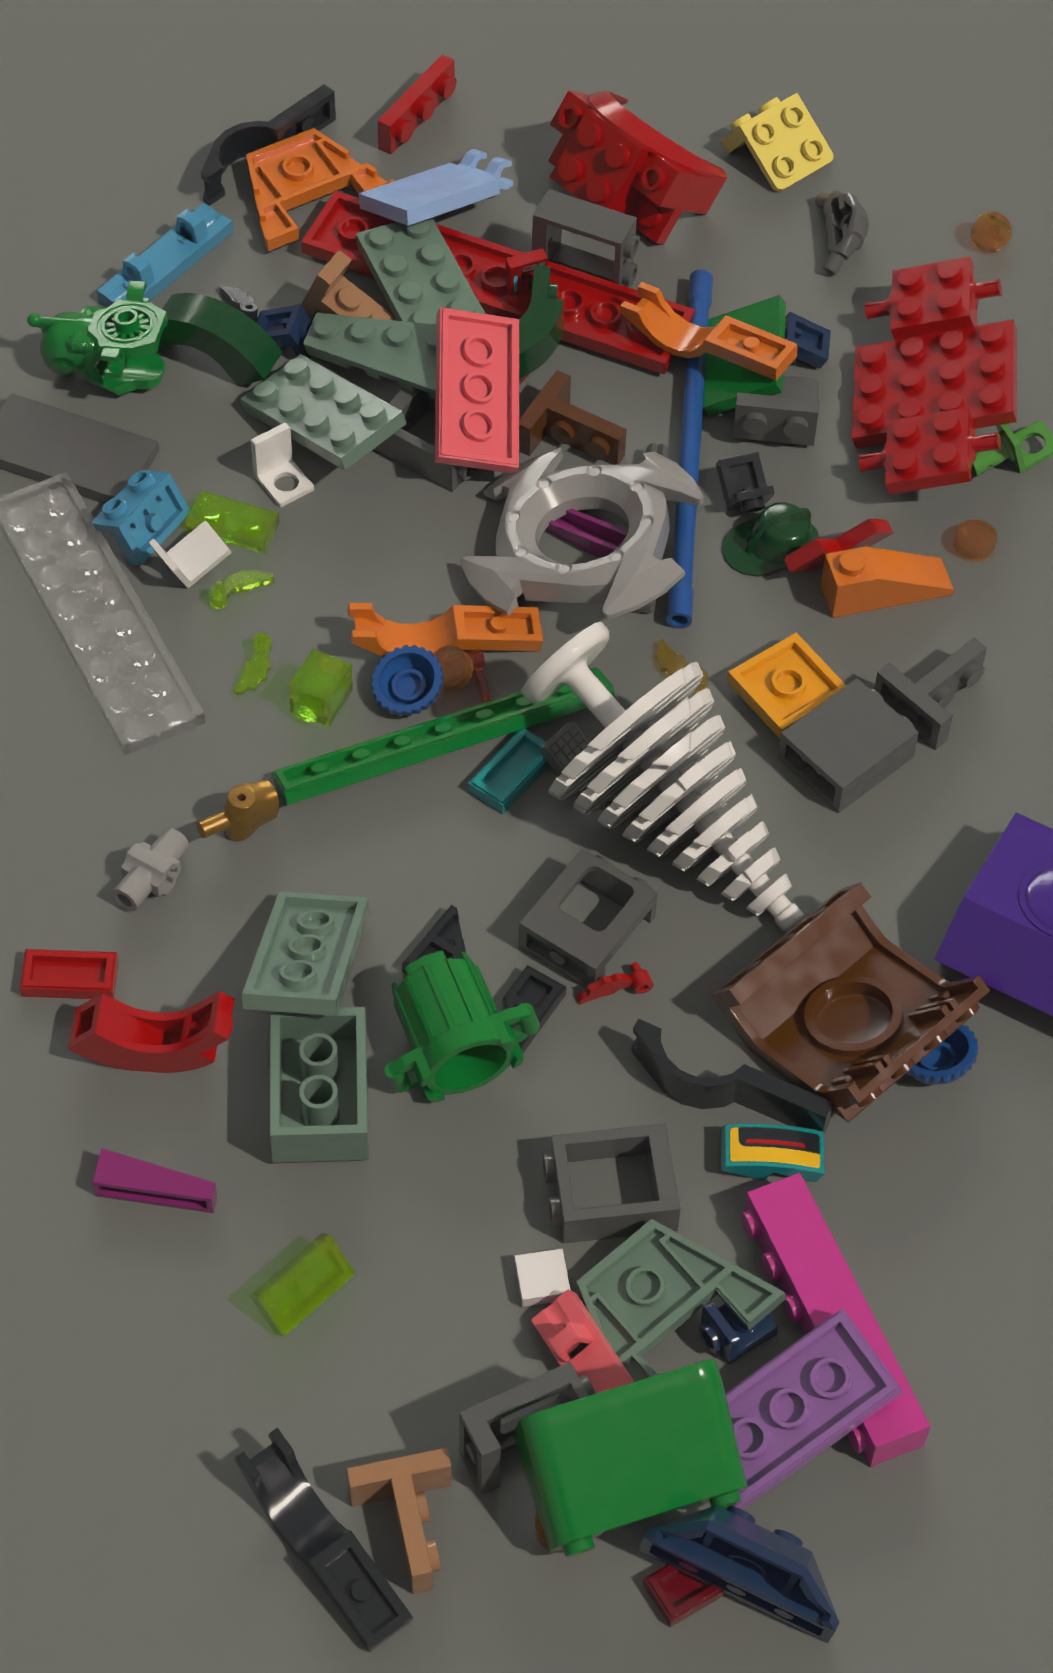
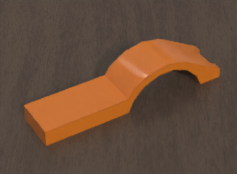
M644 282L637 286L638 294L642 297L637 305L626 301L620 305V313L655 345L672 355L693 358L702 356L706 352L775 381L797 357L796 343L729 316H725L714 327H700L692 324L673 311L665 301L659 288Z
M349 603L347 608L348 616L354 618L355 630H352L350 636L351 644L382 657H385L387 652H393L395 648H402L404 645L408 647L416 645L418 648L424 647L426 651H432L433 656L441 658L449 655L454 650L540 651L543 644L538 607H517L507 616L492 606L452 605L446 613L437 618L416 624L397 623L384 619L375 612L372 603Z

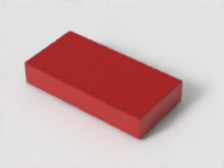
M25 949L20 982L21 997L93 999L103 993L114 998L119 962L117 952Z

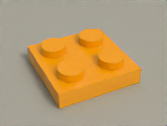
M797 632L728 671L727 683L779 739L784 730L846 686Z

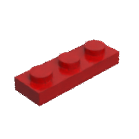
M441 55L378 119V149L391 155L402 143H406L411 138L413 131L423 121L430 119L436 107L444 99L451 97L457 83L453 59Z

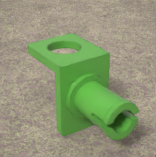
M1041 420L1016 433L1012 432L1008 424L996 425L1001 439V450L977 453L971 470L978 477L983 472L1008 459L1013 462L1021 474L1053 456V435ZM1031 436H1038L1045 440L1044 448L1037 453L1025 452L1022 449V443Z

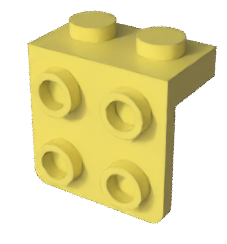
M798 93L781 102L778 97L770 100L758 108L760 114L751 118L749 113L740 117L729 125L732 132L721 140L728 154L746 144L772 189L776 192L783 191L829 164L834 157L833 152Z

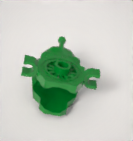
M130 281L127 288L126 301L118 299L109 307L86 306L79 310V312H62L54 317H40L39 314L31 313L27 317V323L32 327H39L42 330L40 351L48 368L67 377H71L76 372L89 382L121 396L135 389L150 390L160 384L166 366L157 351L161 334L168 324L167 312L150 303L149 298H144V292L147 288L146 282Z

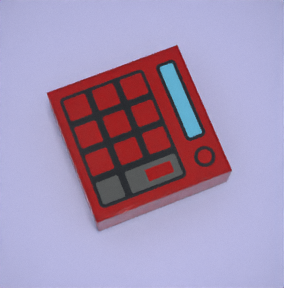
M543 248L506 258L505 287L510 296L532 290L534 267L548 266V257Z

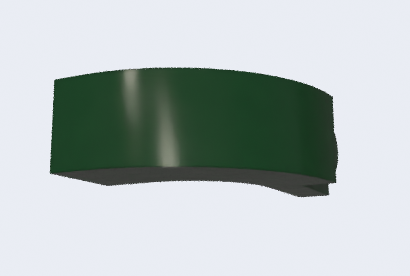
M549 266L534 267L531 303L526 313L519 319V379L538 369L551 357L563 334L564 300H558V283H551V267Z
M195 293L173 294L162 308L167 312L168 324L161 334L158 349L173 345H186L196 348L218 362L237 386L264 380L283 353L269 334L254 320L235 307L218 299Z

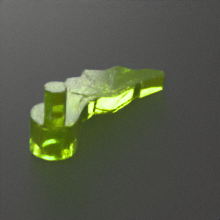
M258 569L251 571L240 570L237 574H230L224 586L221 580H217L215 586L210 589L209 604L215 609L225 608L232 594L248 592L256 587L274 583V574L262 573Z
M264 632L256 634L253 638L254 656L253 659L246 662L243 675L234 689L236 696L244 694L247 690L256 691L259 683L267 681L266 673L270 671L267 655L272 650V640Z

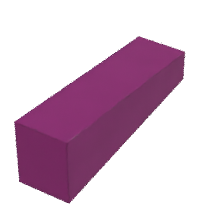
M574 509L567 510L566 515L555 521L551 520L546 528V531L598 558L605 557L616 550L628 533L627 530Z
M101 1148L92 1182L95 1196L214 1213L217 1200L215 1182Z

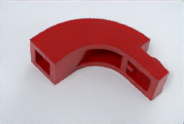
M218 991L199 1003L181 1011L151 1012L131 1007L101 993L75 1008L68 1050L92 1061L129 1071L176 1073L205 1067L215 1062L217 1045L229 1040L234 1024L232 1013L235 998Z

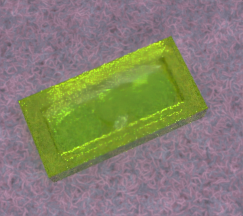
M202 490L185 520L187 532H192L201 523L207 521L223 542L263 554L280 524L279 512Z
M321 1233L253 1292L250 1297L274 1333L284 1337L354 1276L356 1272L332 1236Z

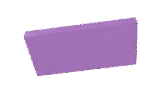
M843 1308L726 1393L748 1486L746 1491L739 1493L742 1501L733 1505L734 1507L742 1510L746 1509L904 1393Z

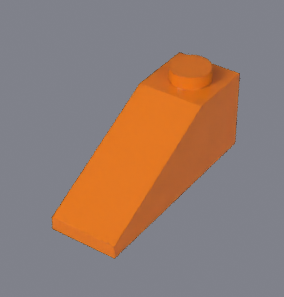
M867 546L827 553L824 557L820 587L832 618L952 596L954 594L953 585L943 561L939 557Z

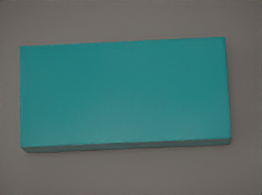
M526 728L519 730L468 783V792L503 815L550 766L538 750L546 741Z

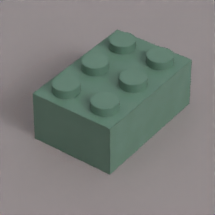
M340 1007L337 1016L313 1017L301 1013H270V1142L273 1163L369 1160L365 1007Z

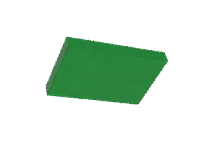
M780 295L710 318L708 319V327L718 325L725 316H729L785 338L786 303ZM706 353L703 409L709 416L736 408L737 392L768 396L782 393L783 373L775 381Z

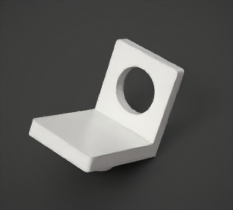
M286 423L251 439L253 475L279 507H283L314 491L313 483L292 459L291 431ZM284 476L293 477L298 481V486L291 491H281L274 484L277 479Z
M207 521L201 523L167 552L154 538L149 542L188 589L231 554V550Z

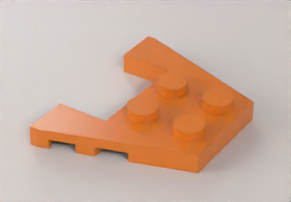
M315 128L246 154L250 183L264 245L268 252L299 240V228L288 215L287 210L295 209L302 204L325 195H330L334 191L350 185L359 194L395 181L393 179L386 181L378 176V169L368 163L360 164L350 157L349 150Z

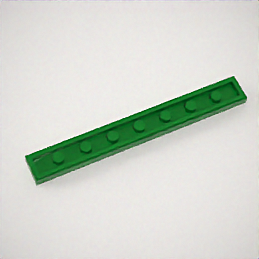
M591 668V672L615 698L614 686L598 668ZM565 685L550 697L537 703L529 702L520 691L274 770L272 772L274 785L285 803L291 805L565 716L587 707L568 685Z

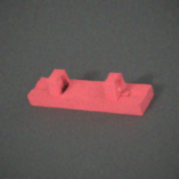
M569 1289L566 1290L550 1306L531 1319L559 1365L562 1366L571 1362L578 1377L587 1376L594 1388L595 1394L634 1382L577 1293ZM583 1343H589L585 1349L572 1358L570 1354Z

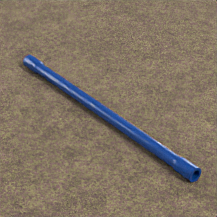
M696 270L689 277L688 306L695 309L690 323L700 327H708L709 308L712 303L713 276L706 270ZM706 352L699 357L686 358L679 466L693 477L697 486L699 481ZM677 501L673 560L685 571V576L668 590L666 621L671 627L686 628L692 623L694 591L692 588L697 506Z

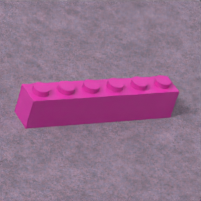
M798 1173L747 1192L744 1212L740 1215L741 1223L747 1237L751 1241L756 1239L763 1252L761 1254V1262L768 1279L771 1282L777 1280L781 1290L785 1292L787 1299L782 1304L789 1321L792 1324L798 1322L805 1336L843 1308L904 1391V1393L847 1434L856 1453L863 1452L869 1466L872 1467L923 1447L931 1426L802 1175Z

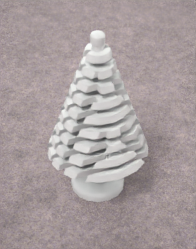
M600 621L581 631L549 657L533 673L521 689L522 695L529 702L537 703L550 697L565 685H568L605 727L587 745L588 747L563 769L562 774L550 786L548 793L563 801L587 787L573 804L574 809L585 815L598 810L606 802L614 799L613 803L602 812L598 819V823L609 829L622 824L644 805L654 800L622 834L624 838L633 843L640 842L680 811L682 814L665 828L666 830L649 845L647 851L661 858L697 831L700 836L673 861L672 865L686 872L715 850L720 856L698 876L697 880L707 886H711L729 871L733 870L738 877L721 894L734 901L750 889L757 898L746 909L757 916L768 910L782 931H790L803 920L804 914L795 903L792 904L784 895L792 887L787 874L781 876L774 883L766 875L780 861L776 848L770 849L757 861H754L749 855L769 835L764 821H761L738 840L732 836L735 830L745 823L758 809L753 795L751 794L744 798L720 818L715 815L747 783L742 768L736 769L701 797L699 796L736 757L730 741L713 750L704 759L691 767L725 731L721 716L716 715L705 721L691 733L698 725V722L707 715L714 705L711 692L707 688L699 691L690 699L688 698L703 679V673L699 664L693 662L684 669H679L625 710L588 668V665L608 643L609 630Z

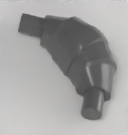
M832 191L830 194L819 193L815 198V204L818 208H822L825 214L828 238L827 249L831 252L822 268L836 275L844 260H848L863 245L868 233L869 221L866 211L855 195Z

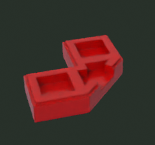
M867 519L835 539L816 538L787 555L784 560L790 572H810L823 567L824 557L827 553L864 546L871 547L893 534L888 520Z

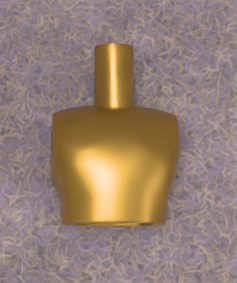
M268 780L243 783L235 786L226 796L223 812L196 823L198 833L202 838H206L224 830L226 836L233 841L246 840L260 826L276 819L278 816L279 799L277 792Z

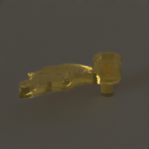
M663 639L659 640V651L655 657L656 661L660 663L661 672L668 673L670 676L679 669H684L688 665L685 663L684 656L675 652ZM701 666L703 679L695 689L696 692L709 686L707 671L701 668Z

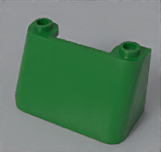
M715 1359L697 1362L535 1412L520 1419L513 1431L514 1440L549 1552L552 1553L563 1549L565 1557H571L594 1549L593 1539L600 1536L603 1532L698 1502L700 1504L710 1502L711 1507L717 1505L722 1508L735 1505L742 1501L739 1493L748 1489L723 1381Z

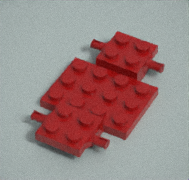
M971 256L893 270L892 290L888 300L865 303L864 309L867 320L884 316L891 317L890 330L894 340L855 347L851 438L856 449L885 444L882 452L860 454L858 462L861 472L885 468V485L889 495L971 482V467L973 461L976 460V454L979 452L1001 450L999 432L976 436V429L1017 422V328L1014 319L977 325L979 299L1002 296V286L1000 279L976 283Z

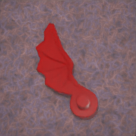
M634 962L630 965L633 972L631 975L614 973L611 976H602L598 981L588 984L586 989L580 992L576 998L581 1005L599 997L614 994L618 990L633 987L637 994H643L650 991L654 984L648 970L641 969L639 963Z

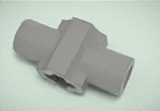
M166 828L152 846L144 841L140 844L135 843L127 852L125 861L121 866L123 879L112 891L116 902L129 911H135L150 893L158 897L162 894L167 895L175 886L177 877L181 872V862L179 859L189 848L187 838L173 828Z

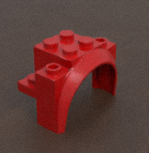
M568 90L550 123L552 127L562 133L548 160L549 163L555 166L550 175L551 179L578 199L636 217V228L652 241L659 244L665 243L682 211L707 214L727 179L722 168L683 148L634 115L623 106V104H627L628 99L609 90L590 95Z

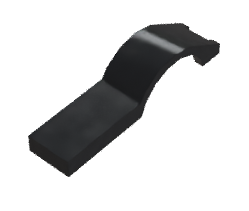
M323 84L268 122H244L226 129L214 141L201 171V179L204 180L205 186L203 201L211 206L225 196V189L221 183L222 175L229 165L240 158L246 157V154L312 128L320 131L335 121V91Z
M638 1019L633 1027L636 1039L631 1048L632 1053L660 1089L680 1104L699 1109L726 1107L735 1102L788 1126L808 1128L825 1133L832 1112V1101L746 1064H743L735 1072L721 1077H696L680 1070L667 1058L661 1043V1028L641 1019Z
M277 1427L269 1433L268 1437L272 1442L270 1446L251 1459L243 1451L235 1457V1461L278 1533L301 1561L310 1568L370 1653L412 1622L413 1616L353 1532L340 1524L322 1503L305 1477L293 1448Z

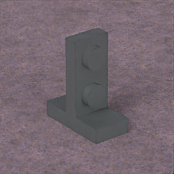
M974 637L916 683H913L891 663H888L877 672L874 689L879 692L885 703L899 715L907 717L919 732L918 736L936 750L947 741L953 715L945 707L951 702L955 693L964 686L968 688L973 686L981 678L985 670L983 663L987 647Z

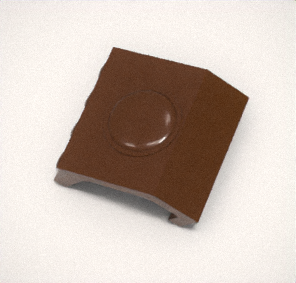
M861 882L838 890L711 995L753 1054L800 1088L832 1101V1111L848 1123L956 1031L959 1026L963 1025L978 1012L980 1006L977 1002L990 991L980 975L955 982L947 981L890 942L880 932L862 906L871 896Z

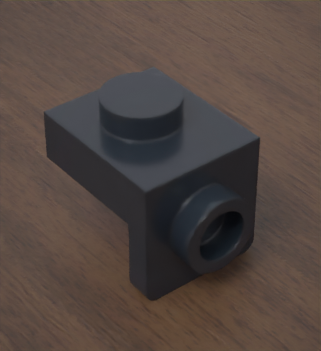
M758 452L721 459L716 463L727 511L740 509L741 514H750L766 508L765 503L775 495L773 486H767Z

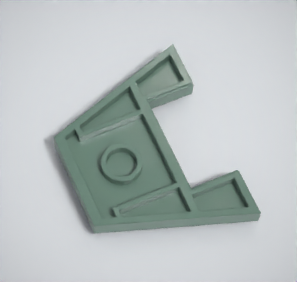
M653 1219L649 1220L577 1280L590 1315L634 1382L658 1375L643 1357L716 1295L748 1330L753 1328L787 1299L785 1292Z

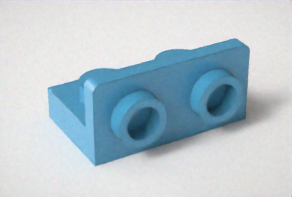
M141 470L133 474L129 478L128 484L114 498L103 505L102 511L94 518L92 524L96 530L111 532L129 564L141 566L155 551L149 542L154 538L161 545L192 511L170 473Z

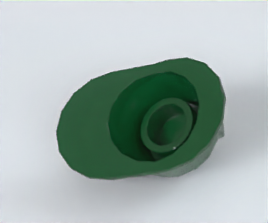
M781 502L767 506L758 518L733 528L725 537L722 550L725 561L732 569L744 575L762 576L788 568L784 560L787 555L820 537L817 529L811 524V513L808 508L801 509L794 504Z

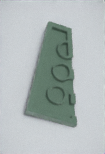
M316 313L303 342L307 354L348 369L355 366L365 370L366 374L379 380L385 377L397 381L401 388L412 392L419 389L428 392L430 398L436 399V325Z

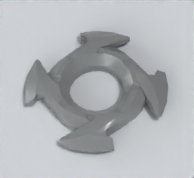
M560 447L525 461L519 465L515 474L504 473L483 491L485 496L495 501L507 498L496 535L497 556H464L461 558L460 565L470 587L486 604L507 616L518 607L517 597L524 593L525 601L564 603L605 601L602 607L603 617L610 620L640 609L665 594L685 576V571L671 557L662 560L670 531L666 500L701 506L705 501L704 496L693 477L682 467L654 451L643 453L644 461L640 464L577 466L555 471L563 459V452ZM569 509L577 511L584 509L607 510L619 515L629 526L626 538L616 550L605 557L586 563H560L545 556L538 548L541 535L549 526V522L566 515V511Z

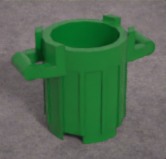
M443 951L422 956L404 968L407 976L399 986L397 983H392L393 1006L412 1051L395 1061L389 1062L384 1069L385 1075L396 1092L403 1093L409 1089L421 1086L427 1099L434 1103L445 1100L443 1095L464 1093L479 1088L496 1079L510 1065L513 1069L522 1065L524 1055L518 1043L530 1035L536 1034L540 1029V1023L532 1005L521 1003L517 1007L498 1012L479 966H476L465 952H461V959L446 958ZM519 1022L520 1025L511 1028L510 1025ZM414 1069V1072L406 1074L407 1071Z

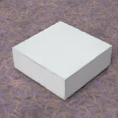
M563 1248L514 1255V1265L522 1307L553 1303L566 1290H571Z

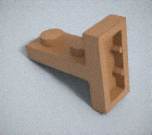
M340 250L318 273L301 304L311 320L314 319L316 313L321 312L397 321L394 315L343 276L352 259Z
M448 1448L346 1468L352 1507L392 1498L412 1594L432 1591L433 1572L441 1570L435 1539L425 1540L422 1523L430 1522V1515L424 1491L452 1486V1466Z

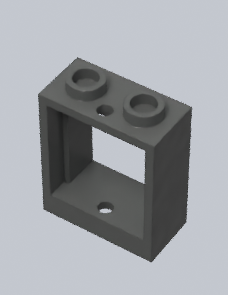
M548 189L533 214L532 251L543 248L550 262L631 287L638 272V264L634 263V257L640 243V236L636 235L637 218ZM562 229L615 246V261L562 244Z
M402 388L389 404L403 411L407 424L373 450L453 492L463 480L467 481L473 476L476 468L435 463V446L408 432L428 409L435 412V399L430 398L428 392L419 389L412 392Z
M666 1123L551 1135V1154H543V1170L545 1182H554L556 1197H549L550 1219L552 1226H561L563 1243L631 1236L651 1219L673 1231H678L681 1208ZM646 1154L653 1201L575 1209L568 1162Z

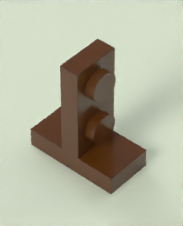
M556 370L519 419V452L530 456L547 435L561 444H567L589 454L594 459L603 460L611 465H619L625 457L627 429L571 405V376Z

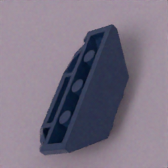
M717 1505L647 1529L639 1551L665 1564L674 1566L679 1571L710 1586L719 1587L724 1593L826 1643L830 1641L836 1632L839 1620L812 1551L802 1547L803 1542L797 1536L781 1529H775L774 1532H771L754 1524L756 1520L748 1512L733 1506H728L727 1509H724Z

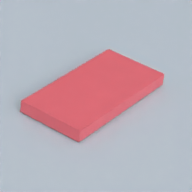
M442 307L438 310L436 314L435 463L513 474L518 470L519 319Z

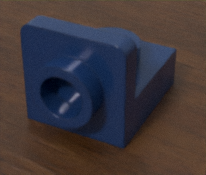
M301 304L260 311L256 323L269 334L279 348L291 346L297 356L302 354L310 359L311 355L307 354L303 342L313 320L310 319Z
M789 312L785 316L784 339L797 344L796 358L820 369L828 361L831 330Z
M712 1302L703 1307L699 1328L701 1338L708 1349L713 1353L719 1351L728 1365L776 1336L778 1331L777 1324L769 1314L748 1330L726 1304L717 1308Z

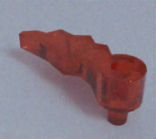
M481 649L466 652V658L456 660L458 669L469 667L482 703L491 701V693L483 668L486 667L484 654Z

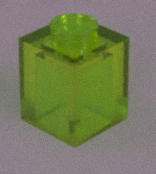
M312 649L288 686L290 712L296 714L304 721L317 722L330 727L353 690L352 664Z

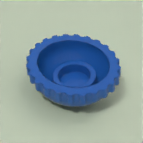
M404 645L402 648L397 647L393 652H387L386 656L379 660L380 663L374 668L375 672L372 674L373 682H371L373 696L376 698L377 704L381 705L384 711L388 710L391 715L398 714V716L402 717L403 715L412 716L415 713L420 714L421 711L427 710L431 704H434L436 697L441 694L440 689L443 688L442 680L444 679L442 666L438 658L433 656L432 651H426L424 647L418 648L416 645L411 647Z
M967 1025L959 1026L956 1031L920 1062L915 1064L906 1074L911 1075L915 1080L932 1085H942L958 1080L968 1070H971L972 1064L976 1062L978 1039L975 1038V1033L970 1031Z

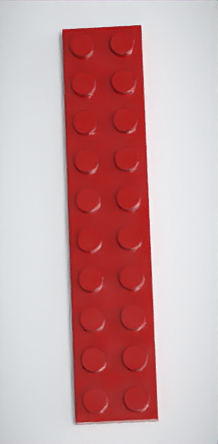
M334 191L302 239L301 250L303 254L327 262L340 250L352 259L348 269L373 277L356 245V233L396 221L360 209L359 198ZM436 224L485 314L520 319L529 308L532 290L510 296L505 287L506 258L523 254V252ZM548 261V266L551 267V283H558V300H564L562 341L661 374L666 373L675 355L655 345L620 313V305L624 301L637 305L642 299L638 294V290ZM665 300L675 313L686 321L691 322L695 309Z

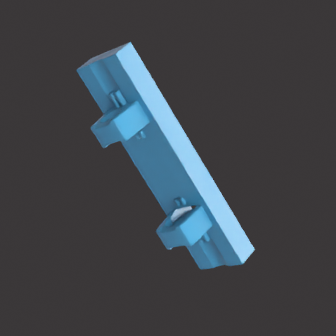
M202 203L193 212H190L189 209L184 210L177 216L176 226L139 256L132 253L123 260V269L97 290L98 302L109 307L118 299L126 301V293L130 281L146 282L147 288L144 292V298H149V301H151L233 233V220L219 214L205 203Z

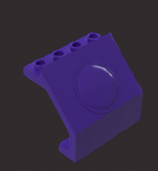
M1016 812L965 893L934 960L969 977L980 975L986 985L1053 1016V829Z

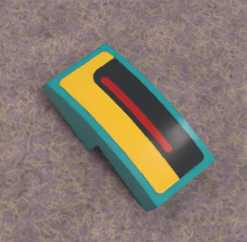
M725 1124L721 1128V1171L765 1180L772 1173L786 1176L800 1173L804 1180L817 1182L825 1174L824 1132L777 1124Z

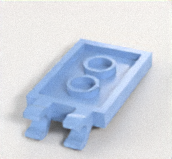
M471 149L464 155L461 163L458 165L447 163L359 193L360 209L409 226L500 194V189L506 190L511 188L513 180L501 177V172L504 168L512 166V161L496 157L489 162L485 171L477 169V163L481 159L487 158V153Z

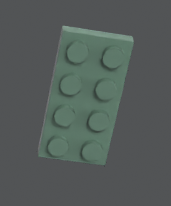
M433 218L409 226L393 222L356 233V245L397 321L436 325V314L440 307L485 314Z
M302 354L288 361L284 367L265 381L257 384L253 390L240 398L245 412L272 428L286 423L290 427L292 440L344 471L407 424L403 411Z
M279 891L242 992L243 1009L259 1010L264 1013H301L313 1017L337 1016L369 915V897Z

